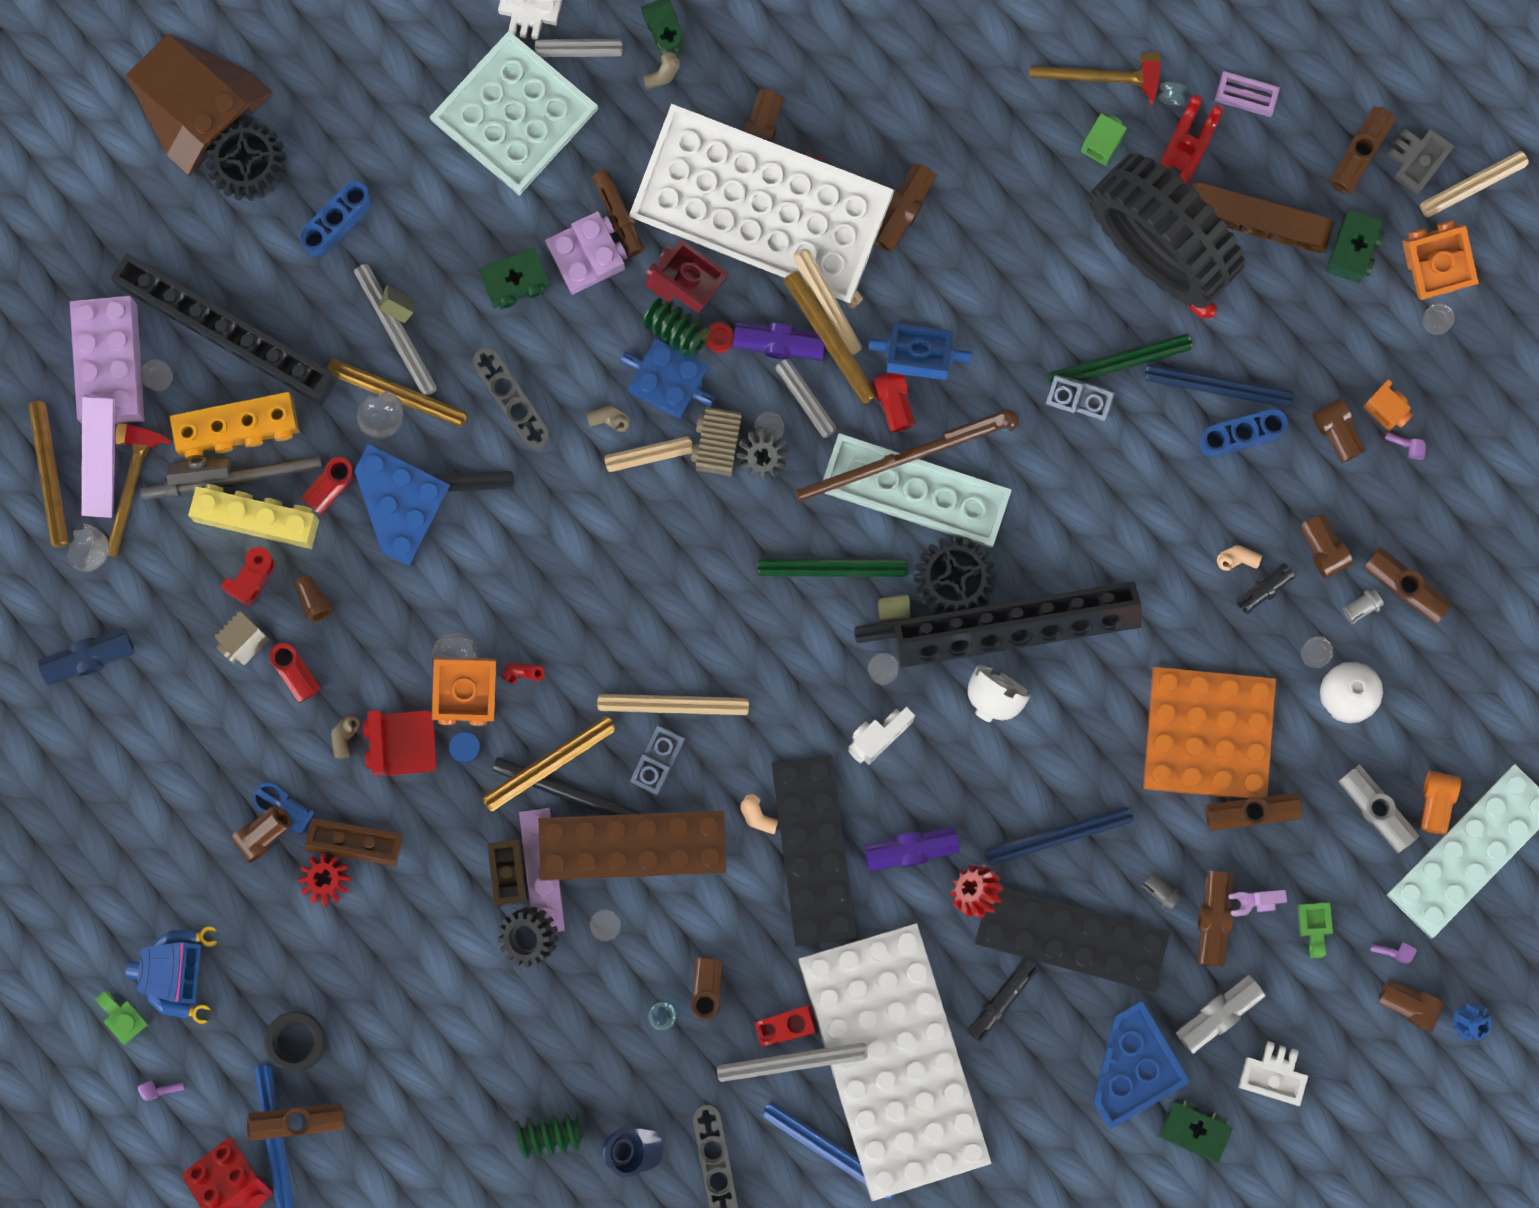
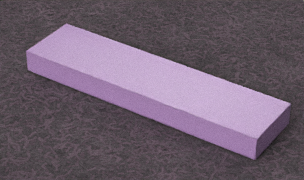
M84 395L82 397V516L112 518L114 516L115 397Z

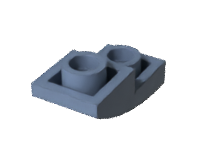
M1055 375L1046 404L1071 413L1079 412L1106 421L1116 391L1077 379Z
M658 724L630 782L658 795L686 737Z

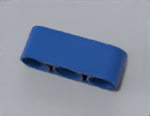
M359 181L347 183L302 229L300 241L308 255L315 258L326 255L369 211L372 200L367 187ZM355 193H362L364 195V198L359 203H351L349 201ZM340 214L343 216V220L339 224L332 225L329 223V219L333 215ZM316 235L323 237L319 245H308L311 237Z
M1270 409L1212 425L1200 437L1198 442L1199 449L1205 456L1213 458L1273 442L1279 439L1288 425L1287 417L1280 410ZM1272 419L1276 421L1279 430L1276 432L1269 431L1265 426V420ZM1236 428H1246L1250 433V438L1247 440L1240 439L1236 434ZM1207 436H1217L1221 441V446L1218 448L1211 447L1207 442Z

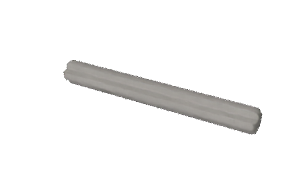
M368 264L358 266L354 273L419 390L426 396L433 394L437 387L401 322L378 310L384 292Z
M856 1043L717 1066V1076L719 1081L724 1082L867 1059L868 1051L865 1043Z

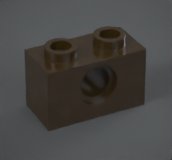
M519 840L487 843L494 905L498 908L528 904L521 842Z

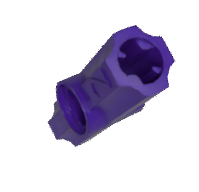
M738 321L733 342V349L761 352L767 357L782 360L795 357L822 361L825 346L817 333L795 330L790 325L771 323L765 326Z
M955 827L922 833V831L896 836L892 840L864 845L869 871L888 869L899 865L901 867L914 866L926 863L929 859L960 853Z

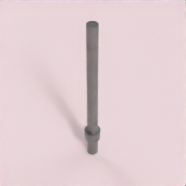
M314 457L230 472L228 479L168 485V482L164 481L163 485L141 488L140 493L142 500L165 496L167 499L180 497L182 493L195 491L196 486L205 488L206 484L221 487L322 469L323 466L321 457Z

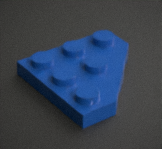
M368 443L354 471L382 553L410 566L451 484Z
M1143 1001L1114 1016L1093 1100V1104L1109 1130L1190 1083Z

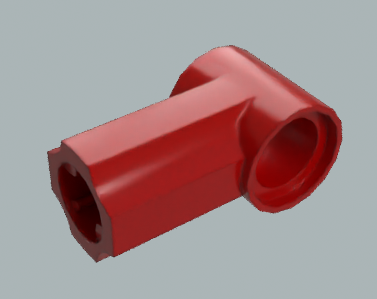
M888 372L872 377L873 388L877 393L876 398L882 404L890 433L901 432L914 427L915 422L907 398L908 389L904 375Z
M336 457L331 459L327 463L325 471L304 493L301 499L322 516L345 488L355 482V467L345 458ZM341 465L347 466V476L342 480H336L334 477L335 469Z
M280 643L272 648L270 652L271 664L276 668L298 703L309 699L322 689L300 657L299 652L292 645ZM283 650H290L293 655L291 663L286 666L279 665L277 661L278 654Z

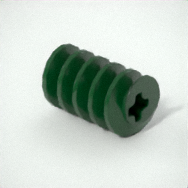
M657 298L645 313L642 321L643 326L646 329H652L654 335L661 336L665 343H670V346L675 350H679L680 354L684 357L695 356L704 347L711 329L705 327L700 332L701 321L696 320L690 325L693 317L690 313L681 318L683 313L682 307L679 306L672 311L674 306L672 300L670 303L662 304L663 299Z
M578 1111L576 1112L575 1121L571 1120L568 1113H564L562 1123H559L556 1115L551 1116V1121L548 1125L543 1116L539 1117L537 1126H534L531 1118H527L525 1128L521 1127L518 1120L515 1121L518 1147L525 1159L530 1158L532 1149L537 1157L542 1156L544 1147H546L550 1155L555 1154L557 1145L562 1153H567L569 1143L575 1152L580 1150L582 1133Z

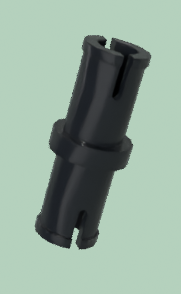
M1282 563L1280 567L1267 577H1260L1256 580L1255 586L1242 596L1236 598L1237 605L1240 609L1244 606L1245 608L1242 611L1245 614H1249L1266 599H1273L1276 596L1275 592L1295 579V574L1291 569L1286 571L1289 566Z

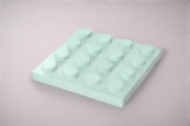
M508 31L430 116V120L520 196L598 110V105Z

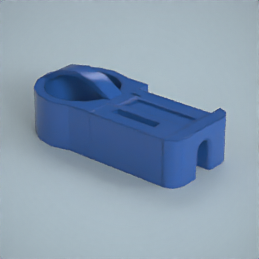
M273 783L259 785L254 791L253 803L260 812L265 813L267 810L260 805L258 801L259 796L272 805H277L281 809L286 810L291 817L290 823L292 827L289 829L299 835L305 833L307 825L316 816L313 810L308 813L309 809L290 798V795ZM273 788L277 790L280 794V802L265 793L263 789Z

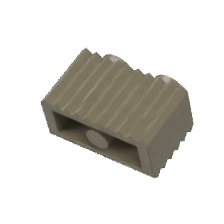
M706 407L705 415L699 414L696 432L701 433L699 444L693 445L691 461L696 462V471L732 476L742 413Z
M237 612V616H232V621H228V625H224V630H219V634H215V639L219 642L215 648L233 664L238 660L245 665L270 639L242 612Z

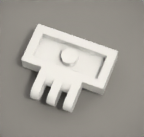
M500 0L498 12L502 15L511 16L509 31L515 35L517 25H521L520 37L526 38L530 27L533 28L531 39L538 40L542 23L557 26L562 0Z
M1268 1041L1262 1062L1246 1058L1238 1088L1300 1106L1308 1076L1294 1072L1298 1050L1291 1049L1289 1058L1286 1060L1284 1059L1286 1046L1279 1045L1276 1056H1273L1274 1043Z

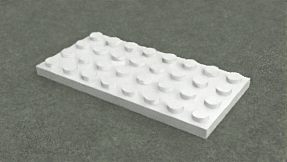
M671 104L629 217L784 278L795 271H798L802 276L793 259V255L802 249H808L834 297L851 303L895 190Z
M917 923L798 959L825 1048L856 1043H865L867 1047V1059L830 1066L871 1201L992 1164Z

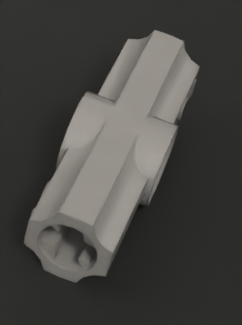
M1360 764L1338 781L1362 810L1365 819L1375 825L1397 853H1400L1419 837V834L1395 807L1393 799L1383 793ZM1374 801H1380L1384 804L1385 814L1382 817L1373 813L1372 804Z
M1247 975L1225 994L1218 995L1200 1010L1201 1013L1182 1026L1176 1032V1035L1191 1054H1194L1217 1034L1221 1035L1241 1019L1240 1016L1261 1001L1265 994L1257 982Z

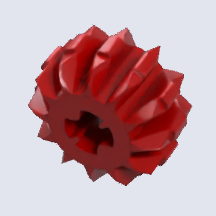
M321 853L320 863L313 856L309 858V862L313 866L311 869L304 865L301 866L300 869L308 875L307 877L298 878V883L308 884V886L301 890V893L304 896L312 893L310 897L311 903L315 904L321 896L322 905L328 906L329 896L338 903L341 900L336 892L338 890L345 894L349 892L348 888L342 886V882H350L352 877L341 875L349 867L347 864H341L337 867L340 860L338 856L334 855L328 863V855ZM330 872L331 875L328 877L332 879L329 885L323 884L320 887L319 884L322 882L318 880L319 875H326Z
M969 864L968 871L964 869L959 870V880H952L956 888L949 892L955 898L953 905L969 917L975 915L979 918H984L986 911L990 913L995 912L993 904L995 902H1002L1000 897H998V893L1004 890L1002 885L998 884L1001 879L998 874L992 872L985 865L978 867Z

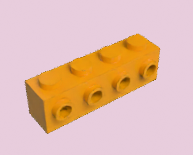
M289 392L170 416L176 452L181 457L185 456L186 459L198 456L203 457L204 452L214 450L215 453L230 452L233 450V446L245 444V447H256L262 445L263 440L275 438V441H285L292 439L293 434L300 433L294 399Z

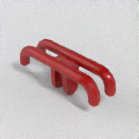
M1193 95L1190 98L1159 165L1163 164L1169 170L1171 166L1181 170L1180 177L1186 185H1189L1223 114L1221 105L1213 106L1198 139L1187 134L1202 102L1199 95Z

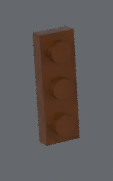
M312 818L305 850L397 867L403 834Z

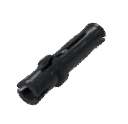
M1023 958L989 1003H984L982 1012L966 1031L982 1043L998 1021L1000 1023L1005 1018L1003 1015L1039 969L1028 959Z

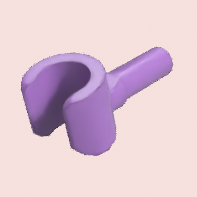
M1387 432L1386 440L1409 448V458L1424 459L1426 444L1423 440L1404 439Z
M1373 943L1371 946V951L1394 957L1403 964L1411 963L1417 952L1414 947L1406 943H1402L1398 951Z
M153 1080L138 1086L141 1098L145 1101H152L161 1095L184 1090L183 1082L156 1089Z

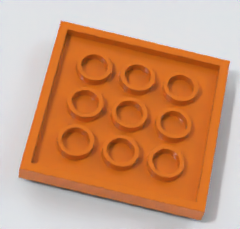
M1154 667L1152 670L1143 789L1237 799L1267 797L1276 679Z

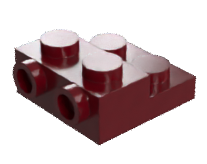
M680 239L673 248L668 245L658 259L661 262L654 261L647 270L645 276L649 279L645 286L668 303L676 297L699 313L723 284L729 273Z

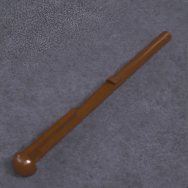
M1004 409L993 415L942 432L945 437L914 447L897 455L889 454L881 460L795 490L796 498L799 502L1006 427L1012 432L1018 426V415L1013 410Z

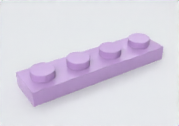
M550 808L519 812L530 906L538 907L537 912L542 909L547 913L544 917L547 919L551 916L554 919L550 923L551 927L557 925V932L565 931L559 880L540 881L538 818H551Z

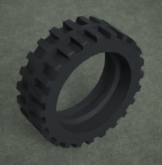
M1137 153L1127 154L1088 195L1089 207L1095 213V220L1103 227L1102 231L1114 242L1113 245L1118 251H1121L1127 257V260L1141 271L1142 275L1155 282L1158 288L1162 291L1166 290L1171 297L1176 300L1181 299L1188 306L1193 305L1195 308L1207 307L1243 270L1245 258L1241 256L1243 254L1242 248L1236 244L1237 239L1235 235L1229 232L1227 224L1216 215L1215 209L1209 203H1206L1194 188L1191 189L1186 185L1180 176L1172 174L1169 168L1163 164H1156L1155 160L1150 157L1144 158L1142 154Z

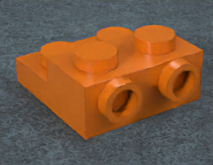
M1449 220L1437 224L1438 230L1428 233L1426 228L1410 231L1408 233L1409 238L1402 240L1408 269L1412 270L1418 299L1424 300L1479 284L1465 225L1455 224V220Z
M434 657L432 720H438V723L443 725L456 724V720L469 721V724L478 726L486 725L487 721H494L496 658Z

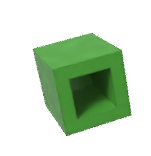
M1101 113L1084 141L1081 152L1107 166L1122 141L1127 127L1123 126V122L1112 115L1105 116Z

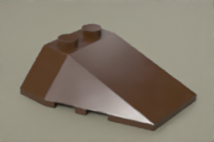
M169 34L126 74L167 156L188 176L208 158L206 148L212 143V140H215L220 135V132H224L228 125L232 124L246 109L253 114L273 95L272 91L251 72Z

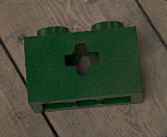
M1348 209L1343 217L1325 272L1359 283L1364 275L1370 276L1375 263V259L1371 258L1373 249H1379L1384 236V232L1380 231L1383 221ZM1354 243L1359 244V252L1354 251Z
M535 247L479 268L481 278L494 309L498 307L501 309L510 308L517 304L518 299L526 296L528 298L538 297L545 293V289L550 287ZM514 276H516L520 282V284L515 286L511 280V278Z
M1181 1099L1180 1104L1171 1102L1157 1137L1210 1161L1219 1163L1233 1130V1127L1226 1125L1228 1119L1213 1112H1210L1209 1116L1197 1112L1198 1105ZM1199 1121V1128L1204 1130L1203 1134H1196L1192 1137L1193 1131L1189 1129L1190 1124H1197Z

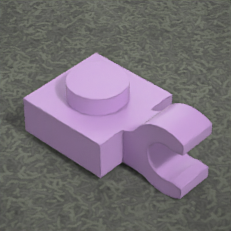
M1286 890L1250 894L1237 892L1229 895V899H1238L1241 903L1239 910L1231 911V915L1235 917L1247 915L1252 907H1257V912L1276 910L1275 904L1287 902Z

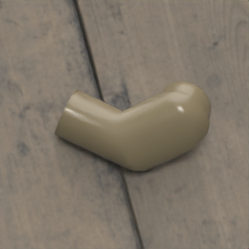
M668 51L662 54V64L659 71L642 76L646 90L668 84L673 80L680 67V60L674 52Z
M606 406L586 413L590 427L605 423L618 432H624L630 425L628 415L614 406Z
M345 716L332 729L331 739L334 759L350 757L348 741L360 729L361 724L356 716Z

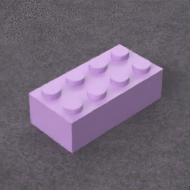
M131 296L70 301L77 420L82 424V397L84 395L115 397V424L145 421L137 304Z

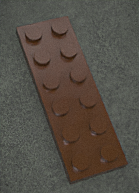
M724 811L538 818L540 881L726 874Z

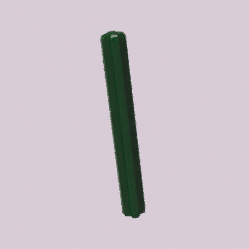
M1186 333L1056 370L1048 374V382L1051 387L1055 375L1084 381L1190 351L1193 347L1192 339Z
M759 559L757 562V573L759 576L905 577L908 573L907 560Z

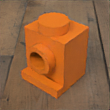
M1388 379L1363 408L1390 432L1395 425L1402 428L1413 414L1409 412L1411 407L1407 404L1408 400L1396 390L1393 392L1389 388L1393 383Z

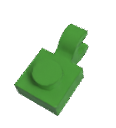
M1330 903L1299 904L1297 908L1300 937H1310V959L1323 958V956H1326L1324 935L1333 934Z
M104 991L95 999L110 1014L104 1023L123 1045L129 1043L149 1025L130 1001L125 1002L121 1006L109 991Z

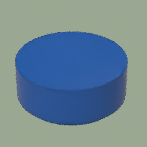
M460 732L453 736L449 743L451 756L460 763L473 762L480 754V742L472 733Z

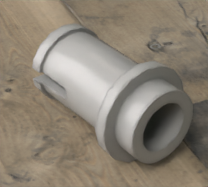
M1375 589L1372 591L1366 590L1364 591V596L1344 606L1342 610L1351 624H1355L1356 621L1374 610L1376 612L1380 611V607L1384 603Z

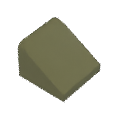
M387 285L378 310L405 323L413 314L414 299Z
M909 595L891 596L878 600L877 606L880 623L911 618Z

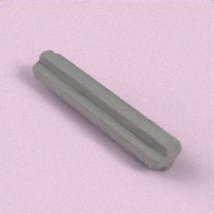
M540 39L535 41V53L540 57L621 56L623 52L621 39Z
M787 358L776 365V371L821 436L826 438L836 431L835 424L790 359Z

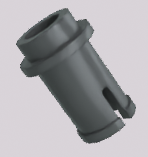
M1155 872L1141 886L1163 904L1161 908L1164 909L1166 907L1169 911L1182 897L1177 893L1178 889L1174 891Z

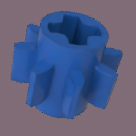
M1475 1002L1473 1006L1468 1003L1461 1005L1453 1015V1023L1455 1024L1453 1028L1458 1031L1457 1035L1467 1042L1472 1038L1477 1041L1485 1038L1492 1028V1021L1490 1020L1492 1016L1487 1013L1488 1009L1478 1002Z

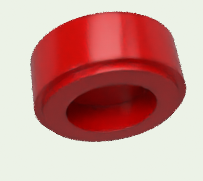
M715 322L708 327L711 329V332L705 343L707 348L719 354L729 351L734 342L733 329L724 322Z

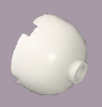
M1345 662L1332 668L1323 678L1320 687L1321 703L1324 708L1326 707L1333 718L1345 723L1361 722L1372 716L1379 708L1383 696L1382 682L1377 673L1368 665L1359 662Z
M977 665L968 683V697L971 704L977 708L975 714L988 722H991L993 718L1003 721L1018 715L1031 697L1030 694H1026L1027 689L1003 673L1000 676L990 674L993 669L991 667Z

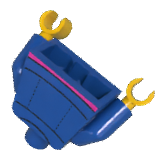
M208 926L197 933L195 930L168 931L154 940L152 947L142 948L140 951V961H130L126 968L128 979L138 980V993L147 995L148 1002L160 1013L185 1019L191 1016L199 1024L208 1022V1020L199 1019L196 1012L200 1008L211 1010V1008L205 1004H200L194 1008L190 1007V1004H195L201 945L196 944V942H201L206 947L216 945L217 941L207 942L203 939L205 933L217 932L215 928Z

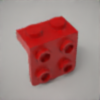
M380 710L368 711V720H363L364 738H369L370 750H365L366 769H371V773L374 776L429 773L436 770L434 720H432V713L430 711L383 714Z
M232 1138L225 1139L183 1173V1179L200 1208H258L274 1194L270 1186L254 1172L240 1147Z

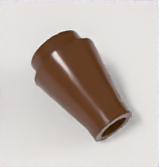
M310 575L303 576L295 581L294 585L306 618H309L311 622H318L332 613V602L315 584Z

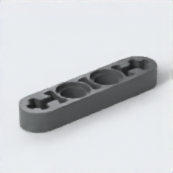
M490 348L478 350L473 357V365L477 374L525 446L533 451L544 449L550 441V434L546 425L498 353ZM484 356L488 359L494 358L492 366L497 374L493 377L486 366L479 367L482 364L481 358ZM502 379L508 380L512 384L510 392L505 395H500L495 391L496 383ZM517 404H523L528 408V414L523 419H515L511 415L512 408ZM533 418L536 419V421L531 422L534 430L537 433L544 432L541 435L542 441L539 443L535 440H528L531 438V434L526 426L523 430L519 428L527 425Z
M703 1105L695 1111L693 1125L709 1208H721L720 1201L713 1202L712 1195L722 1196L728 1192H731L732 1199L725 1198L727 1208H738L720 1113L711 1105ZM708 1110L710 1115L715 1114L716 1121L711 1122L712 1132L719 1129L720 1137L709 1136L701 1140L700 1133H706L705 1125L698 1122V1118L703 1116L702 1111ZM710 1141H716L722 1147L721 1156L717 1159H709L704 1154V1147ZM716 1172H722L728 1178L727 1187L721 1191L714 1190L710 1185V1177Z

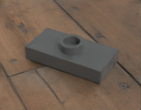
M198 456L184 462L169 463L166 474L168 485L228 479L231 469L230 457L206 459L205 457Z

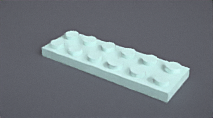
M839 433L823 480L881 460L889 454L897 455L900 453ZM917 459L825 492V494L962 539L968 538L971 542L993 548L1011 489Z
M1515 764L1512 765L1447 832V835H1444L1386 895L1430 939L1434 938L1539 830V787Z

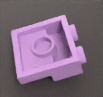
M598 211L572 223L571 228L545 240L571 295L625 270L623 260L627 259L625 250L620 242L614 244L610 236L611 233H614L612 224L607 216L601 218Z

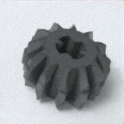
M760 428L758 437L753 431H749L748 439L750 441L740 440L739 445L743 450L737 451V458L745 459L740 463L742 470L751 467L749 471L750 477L753 478L758 471L761 472V480H766L767 471L773 477H776L778 475L776 467L783 469L786 467V462L782 458L788 457L789 451L782 448L786 442L784 438L774 441L777 435L775 430H772L769 436H765V428ZM763 448L767 449L768 458L765 455L764 459L758 458L757 450L759 449L762 452Z

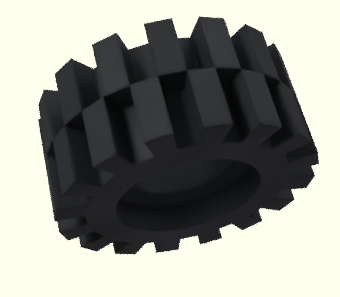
M523 907L505 918L502 922L504 925L499 927L498 932L502 933V935L498 937V943L504 942V946L500 947L502 953L506 950L509 952L506 956L509 961L516 958L515 965L519 966L524 963V967H529L532 964L534 966L555 951L557 946L554 944L559 941V936L553 934L558 931L557 925L551 927L550 923L554 919L551 916L546 919L544 916L547 912L543 909L537 912L538 907H531L529 909L528 907ZM522 926H528L535 932L537 936L535 947H528L522 942L519 935V930Z

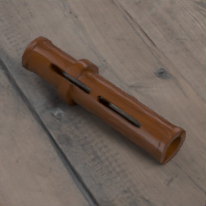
M604 169L595 173L591 178L612 219L614 233L619 235L627 256L633 257L642 253L645 247L636 231V222L634 218L629 217L623 200L610 175V171Z

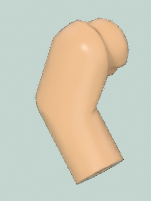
M1235 545L1218 555L1217 564L1224 571H1229L1241 563L1257 569L1263 555L1240 545Z
M746 795L741 802V812L747 824L752 828L774 835L779 820L763 815L759 806L760 799L757 795Z

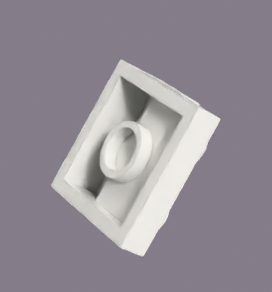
M906 707L901 712L895 709L884 720L883 726L876 719L871 724L865 721L853 733L854 736L852 738L854 741L849 746L848 752L860 764L865 761L870 765L912 724L915 715Z

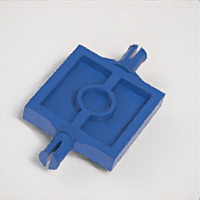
M893 323L892 334L888 337V340L870 337L868 350L886 352L888 358L887 372L941 380H947L948 368L952 361L970 364L972 355L971 350L954 349L952 343L953 331Z
M655 339L650 350L642 359L625 351L620 360V363L635 369V377L628 388V393L679 419H682L687 408L695 400L712 408L717 398L701 390L702 380L709 369V365L694 357H684L680 354L679 350L673 349L670 345L658 339Z

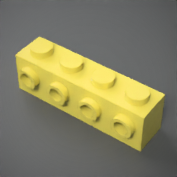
M206 484L205 488L196 486L188 514L194 522L312 549L319 519L315 514L311 513V508L301 505H294L293 509L282 506L283 502L271 498H265L264 502L253 500V495L241 491H235V495L223 493V488L211 484Z

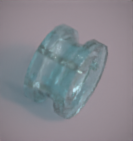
M1164 82L1161 84L1160 89L1163 93L1159 95L1158 100L1168 105H1183L1185 103V97L1183 96L1187 92L1185 85L1175 82Z
M659 1002L651 1007L648 1019L655 1029L667 1030L675 1024L676 1012L670 1004ZM665 1007V1012L668 1010L671 1012V1018L667 1019L666 1025H659L660 1021H654V1015L658 1014V1008Z

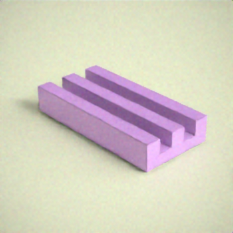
M1223 71L1214 101L1272 117L1280 87ZM1226 81L1272 94L1270 98L1252 91L1228 86ZM1223 92L1228 93V94H1232V95H1235V96H1239V97H1242V98H1246V99H1249V100H1253V101H1256V102H1260V103H1263V104H1267V105H1269V106H1264V105H1261V104H1257V103H1254V102H1250V101H1247V100H1243V99H1240V98H1236V97H1233V96H1229V95L1223 94Z

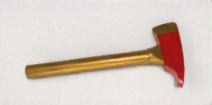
M1159 52L1140 54L1141 70L1132 72L1030 66L1029 78L1128 83L1141 87V91L1149 98V105L1153 106L1159 84L1161 54Z
M118 423L116 444L132 445V457L105 555L117 558L146 454L149 449H155L159 444L170 445L172 443L170 439L161 434L123 423Z

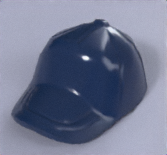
M625 1128L617 1130L610 1134L603 1143L602 1159L604 1164L613 1173L621 1177H631L656 1167L662 1159L661 1136L659 1132L651 1129Z

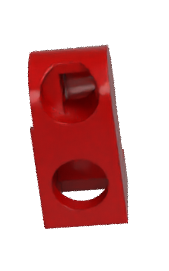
M255 547L250 549L245 557V565L235 581L227 577L221 586L222 590L248 607H251L274 570L275 563L273 557L265 548Z
M810 1005L755 1022L761 1047L818 1033Z

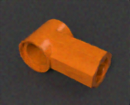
M1432 770L1428 771L1423 789L1425 802L1419 827L1420 830L1433 834L1447 835L1452 807L1456 803L1460 791L1461 777Z

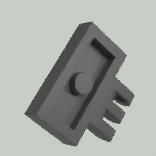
M1404 129L1400 136L1408 144L1401 139H1396L1393 145L1401 153L1394 148H1389L1386 154L1402 166L1394 176V179L1418 195L1452 151L1454 145L1431 129L1422 140Z

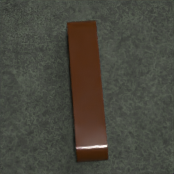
M1193 183L1191 189L1194 188L1200 194L1199 196L1215 209L1214 212L1225 221L1228 229L1311 252L1324 253L1327 250L1334 224L1329 218L1208 184Z

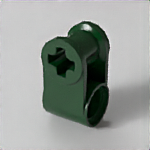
M657 0L641 6L646 25L653 35L659 52L663 54L672 51L676 56L680 55L684 48V42L671 1ZM671 37L673 42L669 43L666 38Z

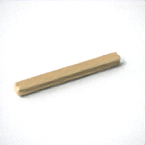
M599 694L597 707L599 711L747 715L749 712V700L747 698Z

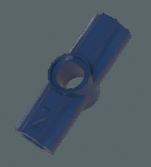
M123 628L96 639L92 637L74 642L68 646L69 649L38 660L41 675L46 685L49 686L76 675L85 676L100 671L105 667V664L135 654L127 629Z

